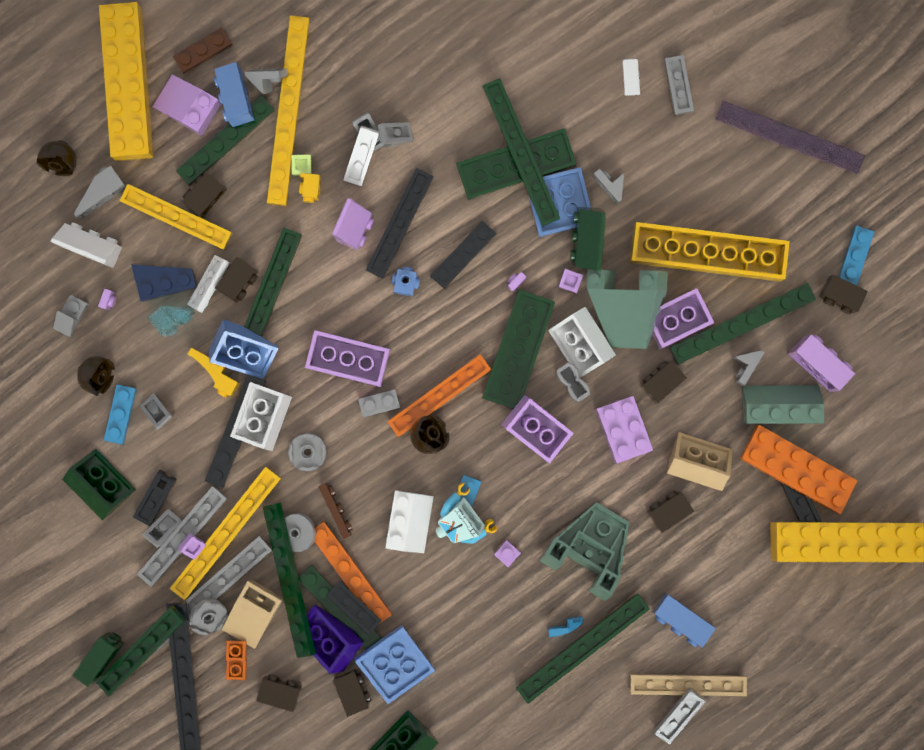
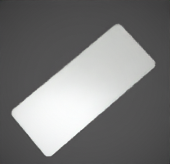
M624 59L625 95H640L638 59Z

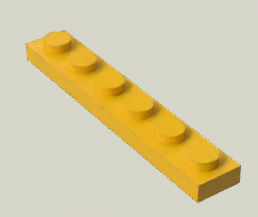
M127 184L120 198V202L222 250H225L232 235V232L129 184Z

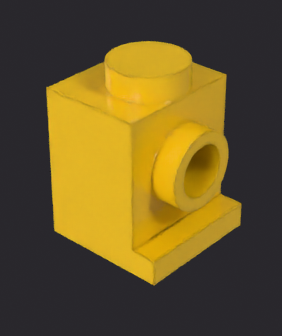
M300 173L301 179L304 180L300 182L299 193L302 194L303 202L314 203V200L319 201L320 175Z

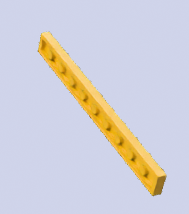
M290 15L284 68H287L288 76L282 78L267 197L268 204L287 206L310 21L308 17Z

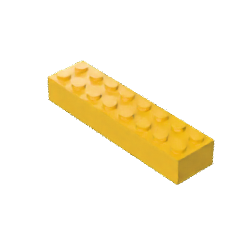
M137 2L99 5L110 157L115 161L154 158L142 8Z
M636 222L633 227L629 263L781 282L786 278L790 241Z
M770 522L771 561L924 562V523Z

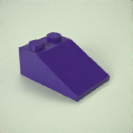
M314 605L307 615L316 653L313 656L329 674L344 672L364 642L352 629L319 606Z

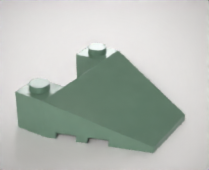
M588 269L587 290L611 347L647 349L655 327V319L661 310L662 299L667 293L668 272L640 270L639 290L615 289L614 270L596 271Z
M596 502L548 544L539 561L556 571L562 565L566 556L597 575L589 592L606 601L612 596L620 581V571L624 559L623 553L626 546L629 522Z

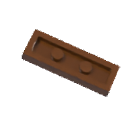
M220 28L175 54L173 58L182 73L185 74L231 47L232 44L224 30Z
M327 483L319 486L343 539L351 536L350 531L353 528L349 520L345 521L342 515L345 512L341 503H336L334 496H336L334 488L332 485L328 486Z

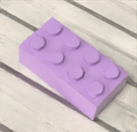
M314 330L305 368L381 387L391 350Z

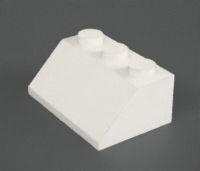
M73 222L71 225L64 223L51 239L52 243L112 268H114L122 249L121 246L117 245V240L107 237L106 240L100 238V233L93 230L85 232L82 230L83 226Z
M586 307L548 330L568 363L572 364L577 370L579 378L616 356Z
M250 382L230 437L265 450L273 451L292 397Z
M395 490L386 549L424 553L434 496Z

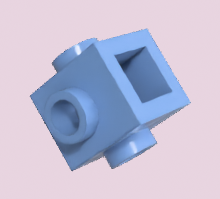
M402 267V270H397V274L393 273L392 285H395V294L413 297L414 289H418L420 278L417 277V272H413V268ZM409 279V282L405 284L403 280Z

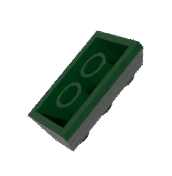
M577 207V212L574 211L573 223H576L575 231H572L571 241L574 242V250L570 251V261H573L572 264L575 267L601 271L606 212L600 208Z
M97 449L70 467L62 479L102 521L136 490Z
M408 710L369 750H433L439 742Z

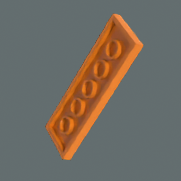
M756 425L740 457L742 461L838 515L842 514L858 481L761 425Z

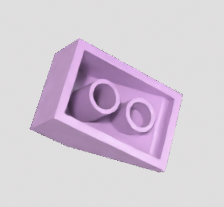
M172 75L154 103L153 108L202 136L221 103L217 98L202 89Z
M348 198L332 235L337 242L358 251L359 247H363L367 237L364 235L367 229L370 230L374 223L372 213Z

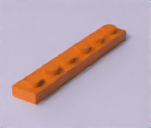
M481 354L387 421L396 435L400 437L411 429L418 419L436 411L492 369Z
M322 522L315 528V543L349 590L382 623L392 613L326 522Z

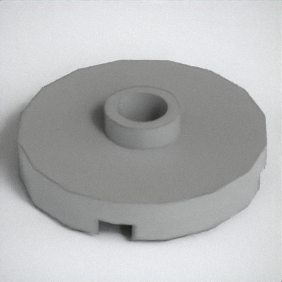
M305 433L293 439L289 445L288 455L291 463L297 469L312 471L322 466L326 459L327 449L320 437L315 434ZM307 448L311 450V455L309 456L305 455Z
M302 513L291 514L285 517L292 551L302 552L310 548L316 538L313 521Z
M203 600L191 609L189 624L197 634L209 635L210 632H217L224 626L228 616L227 610L219 600Z

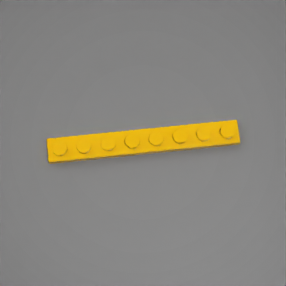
M268 467L262 470L207 540L204 549L195 560L192 559L170 587L174 593L184 601L189 597L281 480L278 475Z

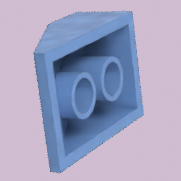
M223 319L208 350L210 363L264 379L279 347L247 328Z

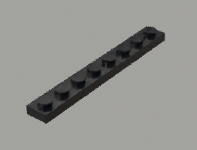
M187 602L167 603L166 610L174 606L186 619L169 637L180 750H201Z

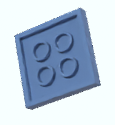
M581 167L543 177L560 220L542 227L529 197L539 237L575 229L576 223H573L574 211L577 212V207H591Z
M403 625L354 658L357 665L387 704L435 671L433 665Z

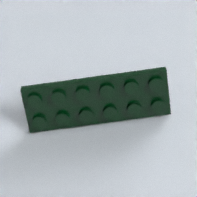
M565 128L527 140L542 176L577 165ZM508 146L456 163L468 200L523 183Z
M519 289L482 397L483 399L512 409L522 399L555 301Z

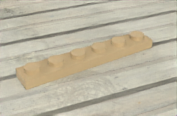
M630 674V694L684 695L691 688L701 696H747V676Z

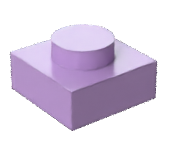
M565 269L559 288L576 294L583 275Z
M522 272L518 275L514 273L508 280L510 284L507 288L513 293L526 279V276Z
M104 288L98 307L110 311V308H113L116 303V293Z
M189 533L178 549L195 560L206 544Z
M507 540L494 553L507 567L521 554Z

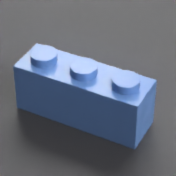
M237 62L216 68L214 81L217 88L220 89L218 97L220 103L224 105L225 110L222 111L225 121H228L232 127L254 121L242 69Z
M666 593L652 611L656 615L655 619L663 625L666 622L672 626L670 630L679 636L681 634L687 636L686 641L694 647L699 645L703 648L716 629Z

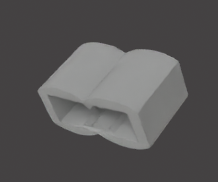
M566 363L555 371L558 381L566 387L567 393L573 401L580 402L590 395L587 384L579 379L578 372L572 364Z

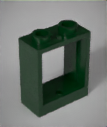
M108 632L99 637L72 676L87 687L98 681L123 646L122 638L114 632Z

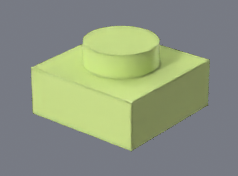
M292 155V175H300V173L312 174L311 155Z

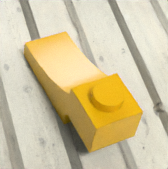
M191 348L188 355L198 361L209 372L215 382L213 387L218 389L216 393L225 398L228 395L233 397L240 383L224 374L227 369L226 367L210 363L207 355Z

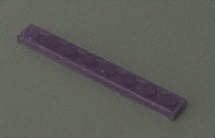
M722 101L715 119L855 174L859 173L865 157L864 154L726 101Z

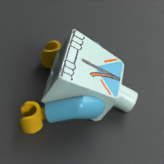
M462 482L458 485L457 493L454 492L444 502L440 511L441 518L438 521L440 526L436 528V534L440 538L448 536L453 543L473 544L486 536L487 532H496L497 526L494 525L488 528L490 524L494 523L493 519L486 520L484 524L465 497L461 499L462 495H467L470 492V488L464 492L460 490L465 484Z

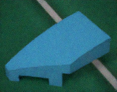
M583 617L566 618V626L548 627L549 637L570 633L583 623Z

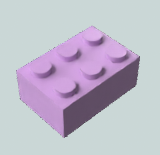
M697 288L660 306L661 310L655 319L652 336L658 348L662 349L714 323Z
M811 334L802 337L788 352L790 357L829 392L840 391L855 375L852 371V366L846 361L842 362L838 359V354L831 348L827 349L823 345V340L817 335L813 336Z
M526 395L522 397L501 424V426L548 463H551L573 435L572 431Z
M634 396L595 409L614 463H620L653 451Z

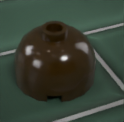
M58 140L48 142L40 149L36 163L46 172H49L50 169L57 171L55 175L71 176L76 168L77 157L68 143Z
M99 356L89 357L84 360L77 370V379L80 387L96 396H99V393L104 394L110 388L114 376H111L112 370H115L113 362Z
M428 415L418 419L412 426L410 433L411 443L414 448L424 454H435L446 448L450 435L449 432H446L445 422L435 415Z

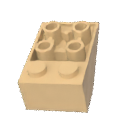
M250 579L239 595L222 630L240 641H247V645L255 649L281 605L283 597Z

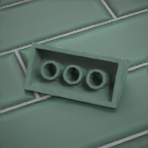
M819 385L742 386V424L824 423V402Z

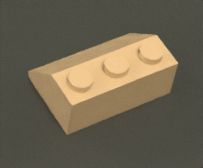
M678 432L669 459L667 474L722 491L730 477L733 449Z

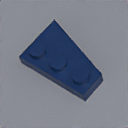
M131 264L141 302L197 288L193 269Z

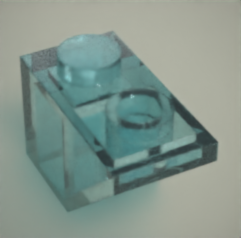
M162 305L147 318L162 336L166 337L168 335L170 337L178 331L177 327L182 323L183 325L189 323L193 319L192 316L195 312L188 308Z

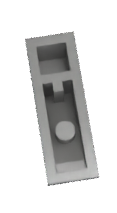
M112 166L101 168L98 171L99 174L92 180L74 212V215L80 220L125 190L127 185Z

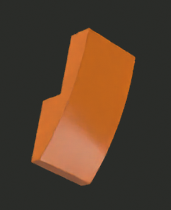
M227 641V680H246L247 641Z

